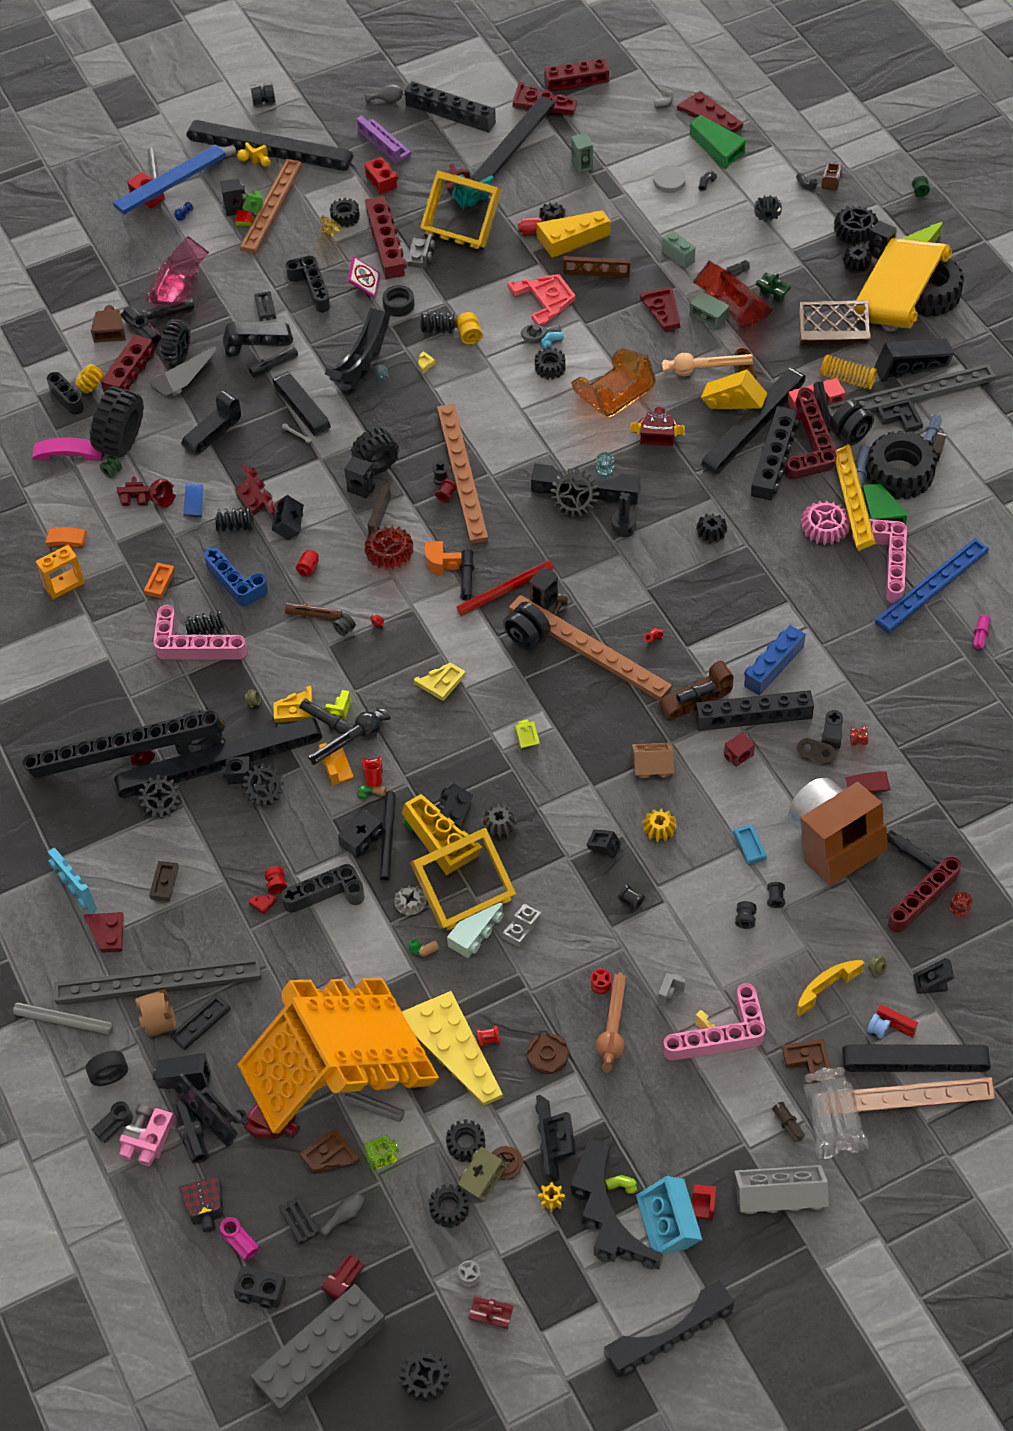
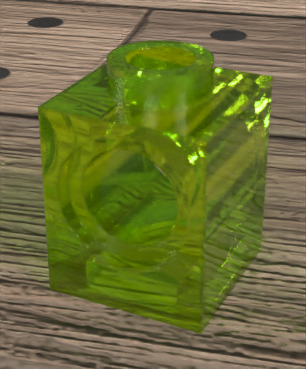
M388 1134L364 1144L365 1153L373 1171L397 1161L396 1153L399 1150L395 1140L391 1141ZM381 1149L388 1150L385 1154H378V1151Z

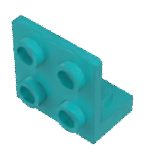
M491 175L480 182L492 186L494 177ZM455 184L452 196L462 209H465L468 206L472 207L481 199L485 200L489 193Z

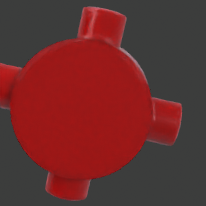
M371 615V623L375 627H384V620L380 615Z

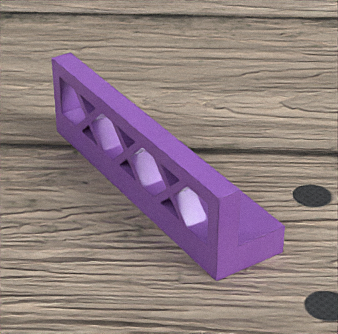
M363 116L356 118L358 131L395 164L411 156V152L374 119L367 121Z

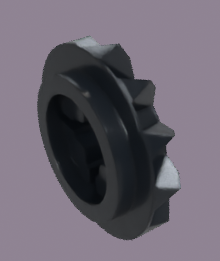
M550 202L548 205L544 204L540 208L539 215L543 221L561 219L565 217V209L562 205H558L557 202L554 204Z

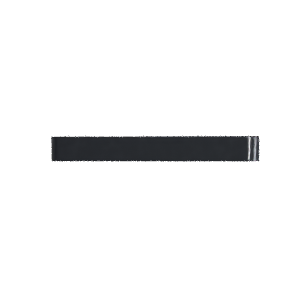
M791 367L788 368L766 391L767 396L762 408L749 409L704 456L701 466L715 474H719L774 416L777 406L783 407L787 403L788 392L802 387L806 376Z

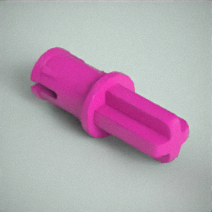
M987 615L979 616L977 628L974 629L973 646L976 650L983 649L985 639L989 635L988 627L991 618Z

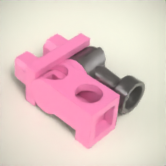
M138 1104L135 1113L138 1115L133 1125L125 1128L124 1134L121 1135L119 1140L122 1145L119 1155L122 1159L131 1161L135 1152L140 1153L138 1162L150 1167L154 1158L159 1159L171 1128H174L176 1119L171 1112L157 1108L153 1110L146 1105ZM150 1119L147 1128H143L145 1120Z

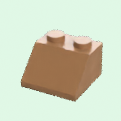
M671 743L632 744L635 775H639L640 778H648L653 774H658L659 777H668L674 773V750Z

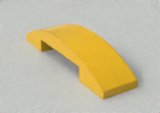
M853 960L838 964L817 976L803 992L796 1014L800 1017L813 1008L816 1003V995L840 978L848 983L861 974L864 968L863 960Z

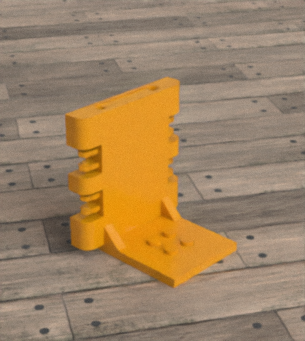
M383 978L361 979L352 990L346 986L343 979H331L321 991L316 989L312 980H290L282 990V1001L285 1007L237 1064L272 1133H280L312 1094L326 1085L329 1086L333 1093L361 1091L367 1084L371 1085L375 1090L392 1089L398 1082L402 1083L406 1088L432 1086L439 1078Z

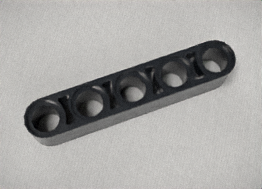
M290 372L272 379L277 392L314 436L331 428L326 415Z

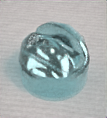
M378 365L374 368L378 379L382 380L388 376L387 365Z

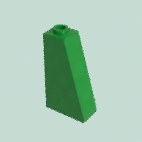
M700 115L690 123V136L724 169L729 167L745 152L746 139Z

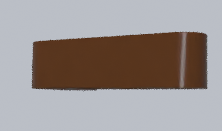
M717 661L710 667L708 677L666 695L659 701V706L669 720L677 719L696 710V702L715 701L728 695L733 689L734 676L723 661ZM710 680L714 683L716 689L714 693L702 696L700 700H692L683 705H679L677 702V693L689 690L693 685L699 686Z

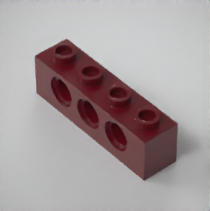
M133 335L101 380L103 393L115 386L126 390L130 389L132 383L137 380L139 373L146 367V363L154 356L155 349L152 340Z

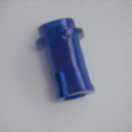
M185 202L184 205L174 211L175 219L178 221L185 220L186 215L194 209L193 205L190 202Z

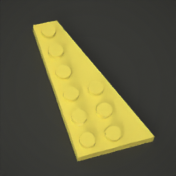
M452 991L402 1011L422 1046L443 1067L445 1066L483 1106L503 1098V1094Z

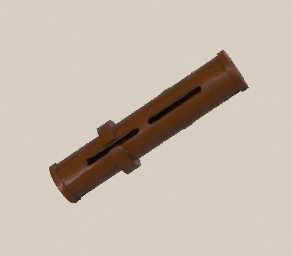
M287 602L285 614L301 615L302 618L308 616L339 620L342 610L308 606L307 603L301 605Z

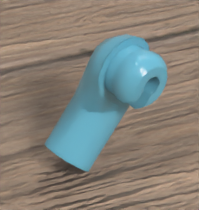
M548 332L541 340V346L549 350L554 340L564 339V333Z

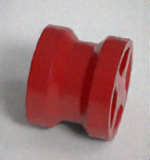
M596 969L591 974V989L593 992L605 994L611 989V974L606 969Z

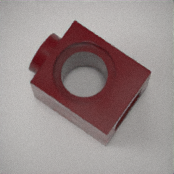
M743 732L724 745V757L728 762H732L735 767L754 756L755 744Z

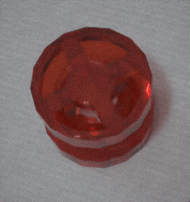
M862 726L861 728L850 727L851 746H856L857 744L868 745L867 726Z
M964 891L956 892L952 897L951 912L959 917L968 915L973 902L971 895Z

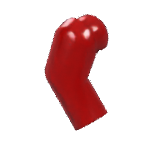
M653 628L644 635V640L648 643H654L656 638L661 640L664 631Z

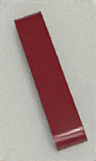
M949 856L931 871L891 910L888 921L889 928L894 932L905 930L957 880L961 869V861L957 857Z

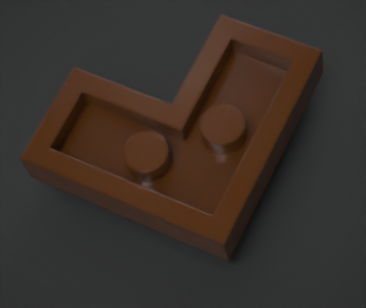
M824 1039L782 1045L786 1068L807 1065L812 1084L833 1080Z

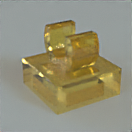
M323 215L319 220L323 224L320 227V232L324 234L326 229H329L327 235L330 237L333 235L334 230L339 232L342 227L336 221Z

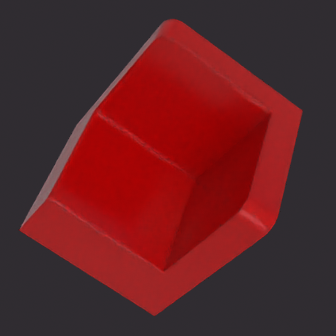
M694 1184L692 1207L696 1218L713 1220L716 1187Z

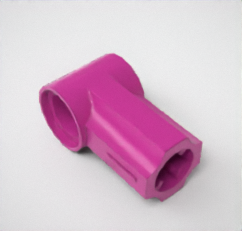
M232 1217L224 1219L220 1225L223 1240L229 1243L244 1261L250 1260L256 1255L259 1246L243 1230L237 1219ZM230 1227L236 1229L232 1234H228L225 1231Z

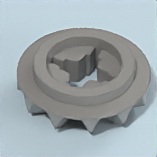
M408 885L407 888H401L395 894L394 904L400 913L415 915L424 909L426 896L418 886L411 887ZM413 895L414 901H410L407 904L406 898H410Z

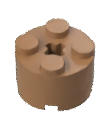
M165 989L135 999L137 1008L142 1013V1016L139 1017L142 1029L145 1028L147 1037L176 1030L174 1010L172 1006L170 1007L168 1002L170 998Z

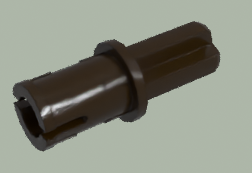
M784 1102L778 1103L780 1109L777 1105H774L772 1111L781 1121V1127L787 1130L794 1142L802 1141L805 1134L796 1122L797 1118L791 1115Z

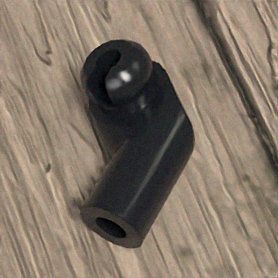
M708 171L700 178V191L707 189V182L709 180L711 182L716 180L717 174L714 171Z
M803 173L796 175V179L802 188L813 190L818 185L816 179L806 180Z

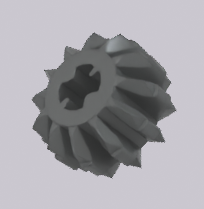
M498 804L497 808L491 806L490 811L485 810L482 822L484 828L490 832L491 836L498 834L500 838L502 834L508 836L509 831L514 830L516 818L513 810H509L507 805L501 808V805Z

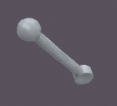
M287 424L282 425L283 430H288L304 439L307 444L312 443L310 436L306 437L289 428Z

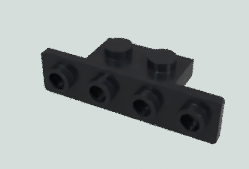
M180 1074L173 1085V1089L226 1147L231 1146L237 1136V1132L229 1124L234 1116L207 1087L198 1091L183 1074Z
M537 1095L535 1109L539 1117L538 1131L542 1141L540 1149L544 1156L543 1171L546 1176L557 1181L560 1180L557 1160L576 1154L571 1114L564 1112L551 1117L549 1100L542 1095Z

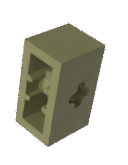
M481 1146L480 1150L473 1154L469 1167L461 1173L458 1184L485 1201L508 1163ZM480 1170L484 1172L482 1176L479 1174Z

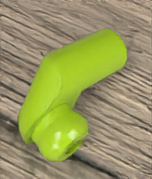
M619 1175L605 1180L607 1190L625 1187L628 1194L637 1191V1182L633 1178Z

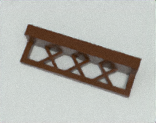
M564 256L563 274L630 277L631 259Z

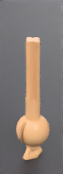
M680 353L675 356L673 361L663 360V373L675 370L676 374L685 377L691 375L695 369L753 364V355L694 358L689 353Z

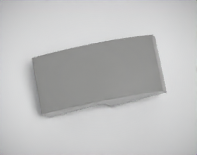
M523 904L515 913L511 924L502 933V939L520 947L536 925L541 912Z

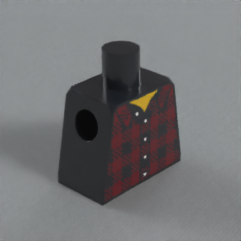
M219 1176L179 1186L181 1197L192 1224L197 1225L201 1223L203 1232L214 1231L216 1229L214 1220L223 1217V1192Z

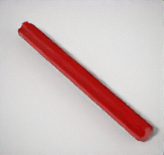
M548 560L456 607L458 614L463 616L528 583L542 568L552 571L554 569L553 564Z

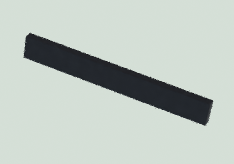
M541 96L473 174L471 180L480 182L491 175L494 177L555 106V102Z

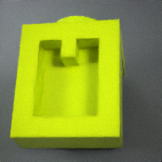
M342 690L340 697L336 698L335 705L326 704L325 710L334 716H341L342 720H346L351 705L350 692Z
M528 719L517 722L518 725L514 727V731L517 734L520 749L539 745L535 722H529Z

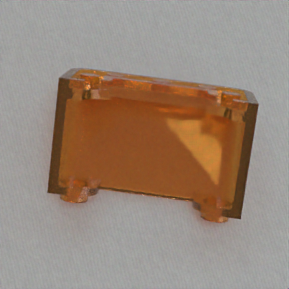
M621 348L612 357L613 369L589 384L585 377H578L571 382L572 387L580 397L599 413L611 417L654 387L656 379L648 355Z

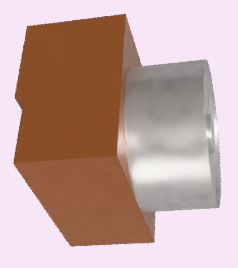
M829 778L816 779L804 786L790 805L788 819L790 824L802 834L804 861L830 886L888 850L887 829L883 821V804L858 781L842 790Z

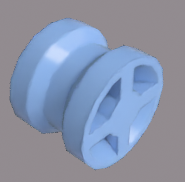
M875 1013L866 1032L869 1034L874 1033L882 1040L891 1021L888 1019L883 1020Z

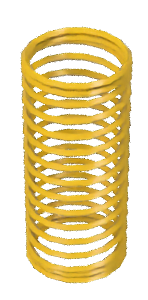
M828 354L825 356L820 370L821 376L824 377L826 375V378L835 379V373L838 369L836 376L838 381L841 380V382L852 383L856 387L859 386L860 388L863 387L864 389L871 390L877 373L875 368L870 370V367H868L866 370V366H864L862 370V365L858 369V363L856 366L855 363H852L851 366V361L847 365V360L844 362L842 359L840 362V358L836 361V357H834L832 361V356Z

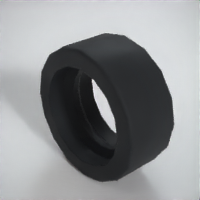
M395 285L387 288L383 293L384 310L390 313L391 316H406L414 309V294L409 287ZM397 297L408 299L407 302L399 305L389 302Z
M116 1050L106 1051L94 1056L85 1066L89 1081L95 1086H106L115 1083L128 1072V1065L124 1054Z

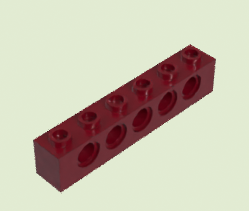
M384 196L365 199L366 213L385 280L405 276L404 269H407L406 260L402 259L404 255L402 247H399V236H395L397 230L396 225H392L394 221L392 213H389V202L385 201Z

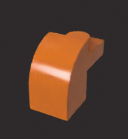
M443 541L425 542L426 566L432 573L444 576V570L460 569V564L462 563L461 552L444 553Z

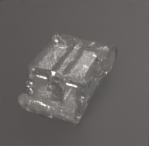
M821 1067V1070L816 1071L814 1074H806L805 1076L807 1082H812L813 1080L821 1081L803 1085L816 1137L817 1161L833 1158L842 1150L856 1153L871 1149L867 1137L861 1129L852 1083L848 1084L845 1077L833 1079L836 1075H844L845 1070L843 1067H838L837 1069Z

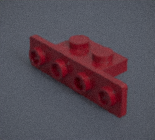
M243 464L241 468L248 478L235 489L246 508L249 507L253 515H256L266 506L268 511L274 516L276 503L272 501L273 496L269 491L265 490L264 482L257 477L258 472L252 466L248 467Z

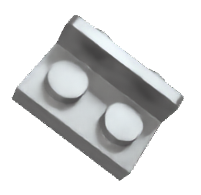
M431 233L428 234L427 239L413 238L407 266L427 268L428 262H431L432 259L431 251L435 249V240H433Z

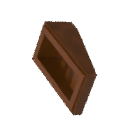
M826 163L822 177V189H838L842 163Z

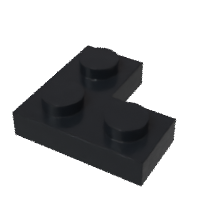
M911 399L877 407V413L883 424L900 420L906 433L923 429V422Z

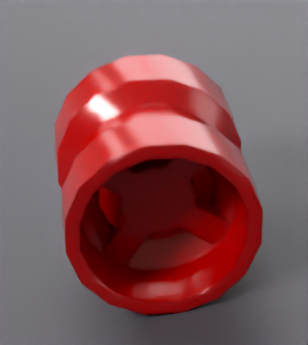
M271 867L264 872L265 879L268 881L267 889L269 893L279 894L287 888L282 867Z

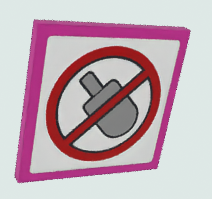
M353 256L347 281L375 298L380 272Z

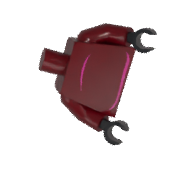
M258 1104L248 1113L242 1109L237 1110V1113L241 1115V1120L236 1116L232 1117V1121L235 1124L242 1123V1127L255 1138L278 1139L284 1132L290 1137H294L299 1131V1126L293 1123L296 1119L295 1114L280 1133H272Z

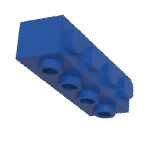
M789 625L786 630L783 629L775 642L772 641L768 645L767 650L763 654H759L755 663L747 667L744 672V686L760 696L804 648L806 634L792 625Z

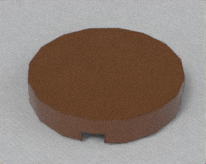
M553 1033L537 1035L529 1042L527 1060L535 1071L543 1074H553L560 1071L567 1063V1044L560 1036Z

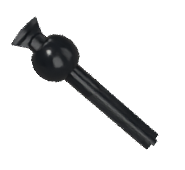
M379 708L376 709L375 713L371 711L360 713L355 719L354 727L308 756V759L312 765H315L360 736L365 738L375 736L380 731L381 722L390 720L391 716L384 709Z

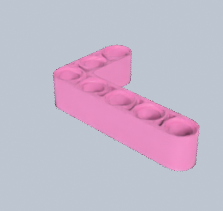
M870 519L875 543L888 545L886 600L895 604L903 597L905 588L907 526L899 521Z
M163 605L158 609L154 635V647L158 658L242 659L247 655L245 639L241 635H175L177 620L174 608L170 605Z
M744 983L737 989L736 1004L741 1023L670 1034L664 1039V1056L669 1060H680L760 1046L765 1037V1024L754 986ZM742 995H749L750 997L744 998ZM747 1013H752V1014H754L755 1016L750 1017V1016H748V1015H746V1014H747ZM751 1032H758L760 1035H753ZM737 1035L739 1038L733 1039L730 1036ZM715 1038L718 1042H711L710 1039ZM696 1042L698 1045L692 1046L689 1043ZM674 1045L677 1049H670L669 1046Z

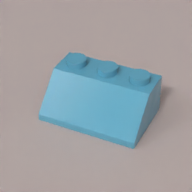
M666 1176L636 1195L652 1249L665 1255L686 1250L702 1240L684 1179Z

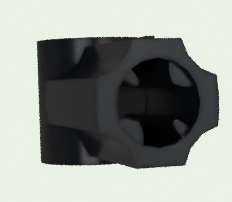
M118 1101L111 1106L110 1112L91 1130L105 1144L119 1129L128 1126L132 1122L133 1113L127 1103ZM121 1111H126L124 1116L117 1117Z

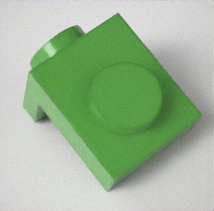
M253 190L252 194H247L243 209L258 214L259 209L263 205L261 193Z

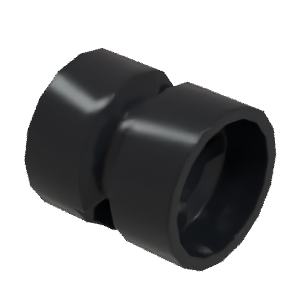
M272 82L263 83L262 86L259 84L250 85L254 106L263 105V102L267 104L276 102Z

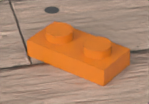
M157 562L144 589L145 595L162 599L175 573V567Z

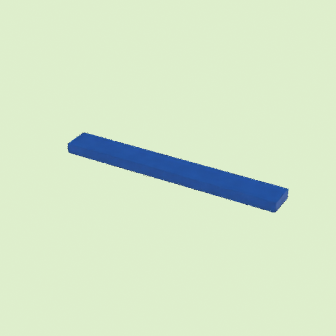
M214 145L113 202L114 207L125 215L225 158L226 152L217 145Z
M974 538L877 617L875 623L889 634L987 554L989 548Z

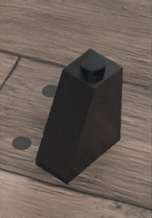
M199 1053L158 1060L157 1068L153 1069V1080L156 1081L157 1087L173 1089L177 1077L183 1074L197 1090L201 1091L206 1087L209 1089L211 1070L206 1054Z

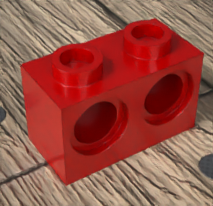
M382 157L364 163L365 176L380 195L397 188L398 176Z

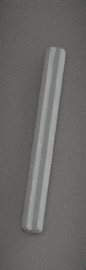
M15 1003L13 1007L14 1014L103 1034H110L112 1030V1023L22 1003Z

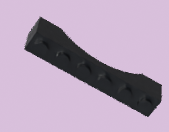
M534 463L531 491L556 495V493L551 492V489L557 488L552 483H559L556 476L563 478L561 472L552 465ZM622 474L615 478L595 481L592 485H599V488L594 489V492H599L600 494L593 498L619 502L620 493L624 492L625 494L629 493L630 503L637 504L641 476ZM569 478L563 483L561 493L569 490ZM575 479L579 487L588 486L583 480ZM573 487V491L567 493V495L574 494L575 497H578L577 494L584 490H575V487ZM589 492L583 493L581 497L589 498Z
M718 1280L700 1290L692 1310L676 1326L660 1334L648 1337L622 1336L604 1347V1356L617 1377L623 1374L628 1376L640 1364L646 1365L652 1362L657 1354L661 1352L667 1353L675 1347L674 1344L679 1341L685 1342L691 1339L696 1331L708 1329L713 1325V1321L718 1318H727L732 1313L734 1301L721 1281Z

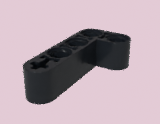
M309 255L288 260L285 264L288 280L291 282L306 280L316 310L321 313L327 312L330 309L329 293L316 258Z
M230 322L226 325L223 336L225 353L229 357L238 356L242 345L288 346L293 342L292 332L287 323Z
M221 391L216 397L217 409L183 437L182 447L194 455H199L234 426L241 418L240 403L236 397L226 391Z
M343 864L284 889L281 895L284 909L291 913L342 892L347 901L352 905L361 904L365 898L363 884L355 868L350 864Z

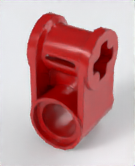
M381 756L375 759L362 758L365 785L368 787L380 786L383 783Z

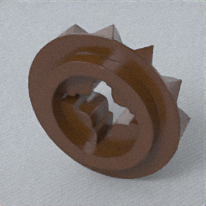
M502 1146L492 1152L501 1160L503 1157L507 1162H510L509 1170L506 1168L500 1177L503 1181L509 1178L513 1179L514 1176L520 1174L523 1160L521 1154L515 1148Z

